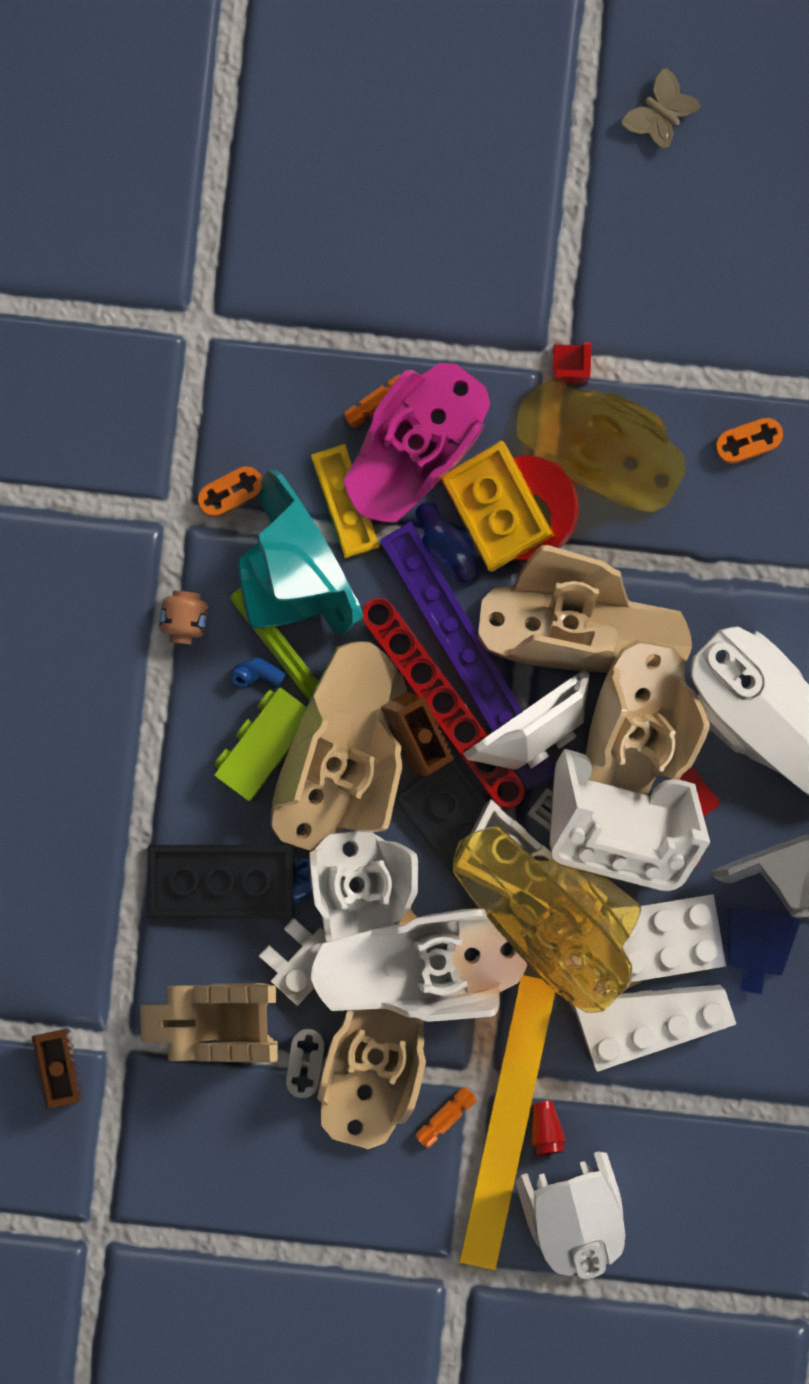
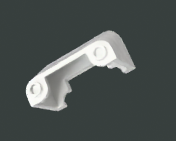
M564 749L556 762L550 829V848L553 859L561 865L662 891L675 890L681 887L710 844L695 784L677 779L665 780L656 786L650 796L588 780L592 773L590 759L582 753Z

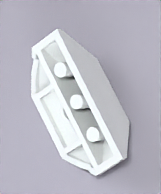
M583 669L463 753L467 760L514 770L519 769L526 763L532 769L549 757L545 751L547 748L556 744L558 749H560L577 737L573 730L584 723L590 673L587 669Z

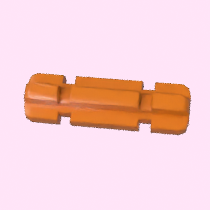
M401 375L394 376L387 381V386H380L360 400L357 407L353 405L344 412L345 420L353 429L366 422V417H373L375 409Z
M462 1087L454 1095L455 1099L452 1102L449 1100L429 1119L430 1123L427 1126L424 1124L416 1132L417 1140L424 1147L430 1148L438 1140L437 1136L440 1133L443 1135L463 1115L462 1111L464 1109L468 1110L476 1102V1096L468 1088Z

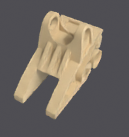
M234 983L204 986H166L167 1004L140 1005L141 1042H168V1061H278V1041L271 1038L267 1030L268 1003H276L275 985ZM212 1040V1043H201V1041Z

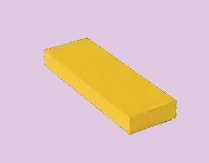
M342 444L312 454L311 458L345 559L379 548L371 520L357 512L345 488L344 479L352 467L346 445Z

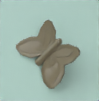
M662 68L656 75L653 86V93L657 102L652 97H647L645 104L651 108L640 106L628 111L621 119V125L630 132L637 134L649 133L654 143L662 149H667L671 145L674 134L672 125L676 126L680 123L678 117H687L699 110L701 105L692 96L681 94L680 85L675 75L668 68Z

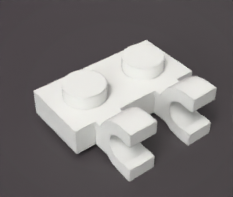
M292 918L284 927V930L299 942L302 947L289 961L284 959L271 945H268L259 954V957L277 972L270 981L298 1006L314 989L310 979L311 968L319 947L322 943L326 942L324 930L321 927L312 935L295 918Z

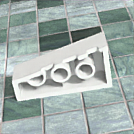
M720 984L571 998L589 1055L597 1072L736 1025L726 991Z

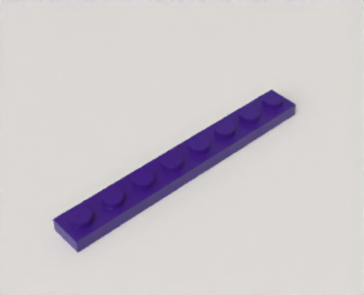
M412 522L405 524L380 539V543L491 731H496L522 713V708L490 654L479 641L477 632ZM549 756L532 769L526 763L515 771L528 791L553 776L555 764Z

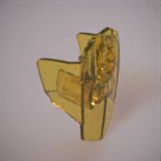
M549 380L529 393L520 404L517 419L518 439L542 458L557 465L578 485L611 504L624 509L630 507L649 513L655 512L669 504L686 474L684 454L668 439L669 430L660 417L618 394L580 391ZM627 458H634L637 461L638 467L629 471L624 468L623 463ZM655 476H666L669 479L668 486L665 488L657 487L654 480Z

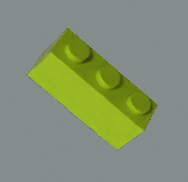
M279 688L276 693L271 690L267 692L257 706L262 712L254 722L247 719L236 734V737L240 739L232 752L226 748L213 765L218 769L214 776L249 802L253 800L288 753L307 708L282 688Z

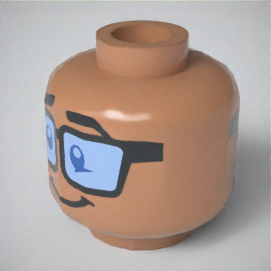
M173 591L172 596H168L162 601L159 621L160 631L170 635V642L191 645L192 638H200L205 635L209 605L201 600V594Z

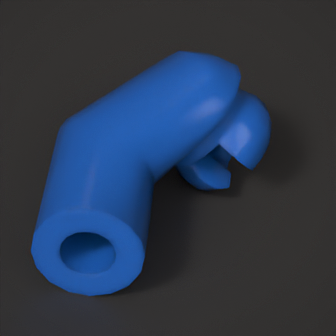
M256 657L238 663L232 669L231 681L236 687L243 688L263 680L278 689L287 673Z
M303 858L296 864L294 904L313 895L309 858Z

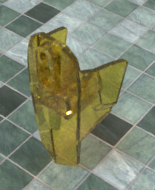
M499 826L479 830L459 842L454 856V875L479 908L485 909L487 918L502 936L556 993L586 1013H597L605 1011L630 986L632 964L623 949V945L630 937L639 919L641 906L638 902L603 875L561 865L555 860L537 861ZM572 955L579 958L580 965L574 963ZM599 982L606 986L607 992H603L599 988Z

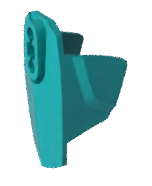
M275 469L268 470L262 479V489L258 500L271 524L258 535V542L238 560L239 582L249 625L254 629L273 627L306 620L322 614L331 629L343 635L349 632L357 622L362 620L363 613L360 604L330 547L289 483L279 471Z

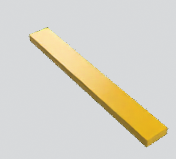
M523 975L520 979L461 1251L460 1263L496 1270L557 982Z

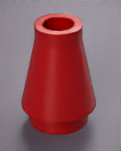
M554 1101L533 1103L531 1147H535L536 1156L565 1152L564 1143L567 1140L558 1119Z

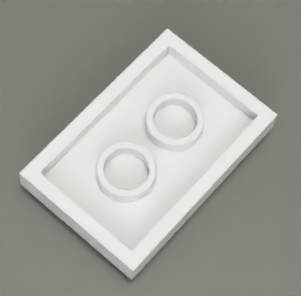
M714 894L605 912L617 984L726 967Z

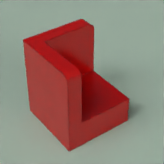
M584 342L583 345L554 344L552 382L588 384L591 372L592 342Z

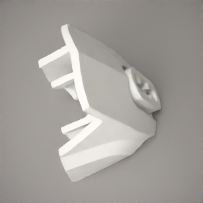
M354 831L329 834L316 846L315 850L310 852L311 888L315 906L321 913L326 942L399 924L404 915L411 909V905L418 893L417 854L397 842L385 841L372 832ZM346 842L354 845L355 851L351 857L343 853V845ZM353 878L359 883V888L356 892H352L349 887V883Z

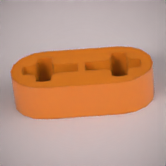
M762 418L727 430L716 441V454L723 462L734 464L770 452L781 443L783 429L776 420ZM761 426H766L767 430H774L776 434L771 438L772 444L768 445L765 440L752 442L751 437L761 432ZM731 437L733 442L745 439L747 445L741 446L737 450V456H732L730 451L724 452L722 449L727 444L726 438Z
M244 466L207 484L201 489L198 496L201 510L210 517H219L259 496L262 489L261 474L253 467ZM246 474L248 478L255 477L257 479L253 483L254 490L248 493L246 489H241L233 493L232 488L241 483V475ZM214 491L216 495H220L228 491L230 495L220 501L222 507L216 510L213 505L208 507L205 505V502L209 500V492Z

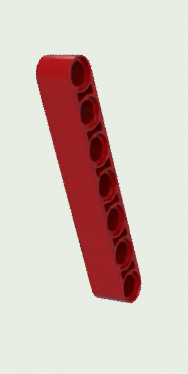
M383 598L369 600L364 605L362 611V619L368 631L397 667L398 672L416 695L427 698L426 704L430 705L429 710L433 711L432 716L436 718L435 722L439 724V728L491 799L502 808H512L518 805L524 796V786L513 769L496 766L491 772L484 773L477 768L476 761L467 760L463 753L488 735L393 605ZM382 606L388 610L389 618L384 624L375 625L369 621L368 613L372 607ZM396 635L406 636L411 644L410 649L407 653L395 654L389 647L390 640ZM418 664L427 665L431 669L432 677L425 684H418L411 677L412 669ZM445 693L452 698L453 708L450 712L441 714L434 709L432 701L436 695ZM460 723L470 724L475 730L474 739L468 743L459 742L454 736L455 727ZM504 781L514 783L518 789V795L512 802L502 801L497 794L498 786Z

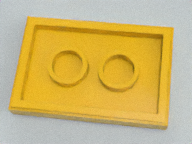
M502 440L447 472L441 479L489 571H495L554 536L507 445Z

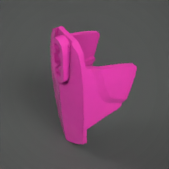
M438 363L423 375L414 370L404 371L375 409L372 425L366 434L359 455L344 479L347 494L357 512L371 520L396 523L420 502L447 472L459 463L485 428L483 421L491 404L486 387L457 364ZM456 385H464L467 388L466 395L457 396L453 391ZM443 411L445 413V421L442 424L433 423L431 416L434 413Z

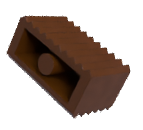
M405 692L382 705L381 709L395 739L401 745L402 754L410 770L427 776L452 762L454 756L450 754L451 749L447 748L448 743L444 742L445 737L441 735L442 730L438 729L439 724L435 723L436 718L432 716L433 711L429 710L430 705L426 704L427 698L411 692Z
M68 1028L31 1036L46 1109L78 1103L85 1096L81 1093L83 1088L79 1086L82 1081L78 1079L80 1073L76 1071L79 1067L75 1064L78 1059L73 1057L76 1052L72 1050L74 1044L71 1043L73 1037L69 1035L71 1030Z

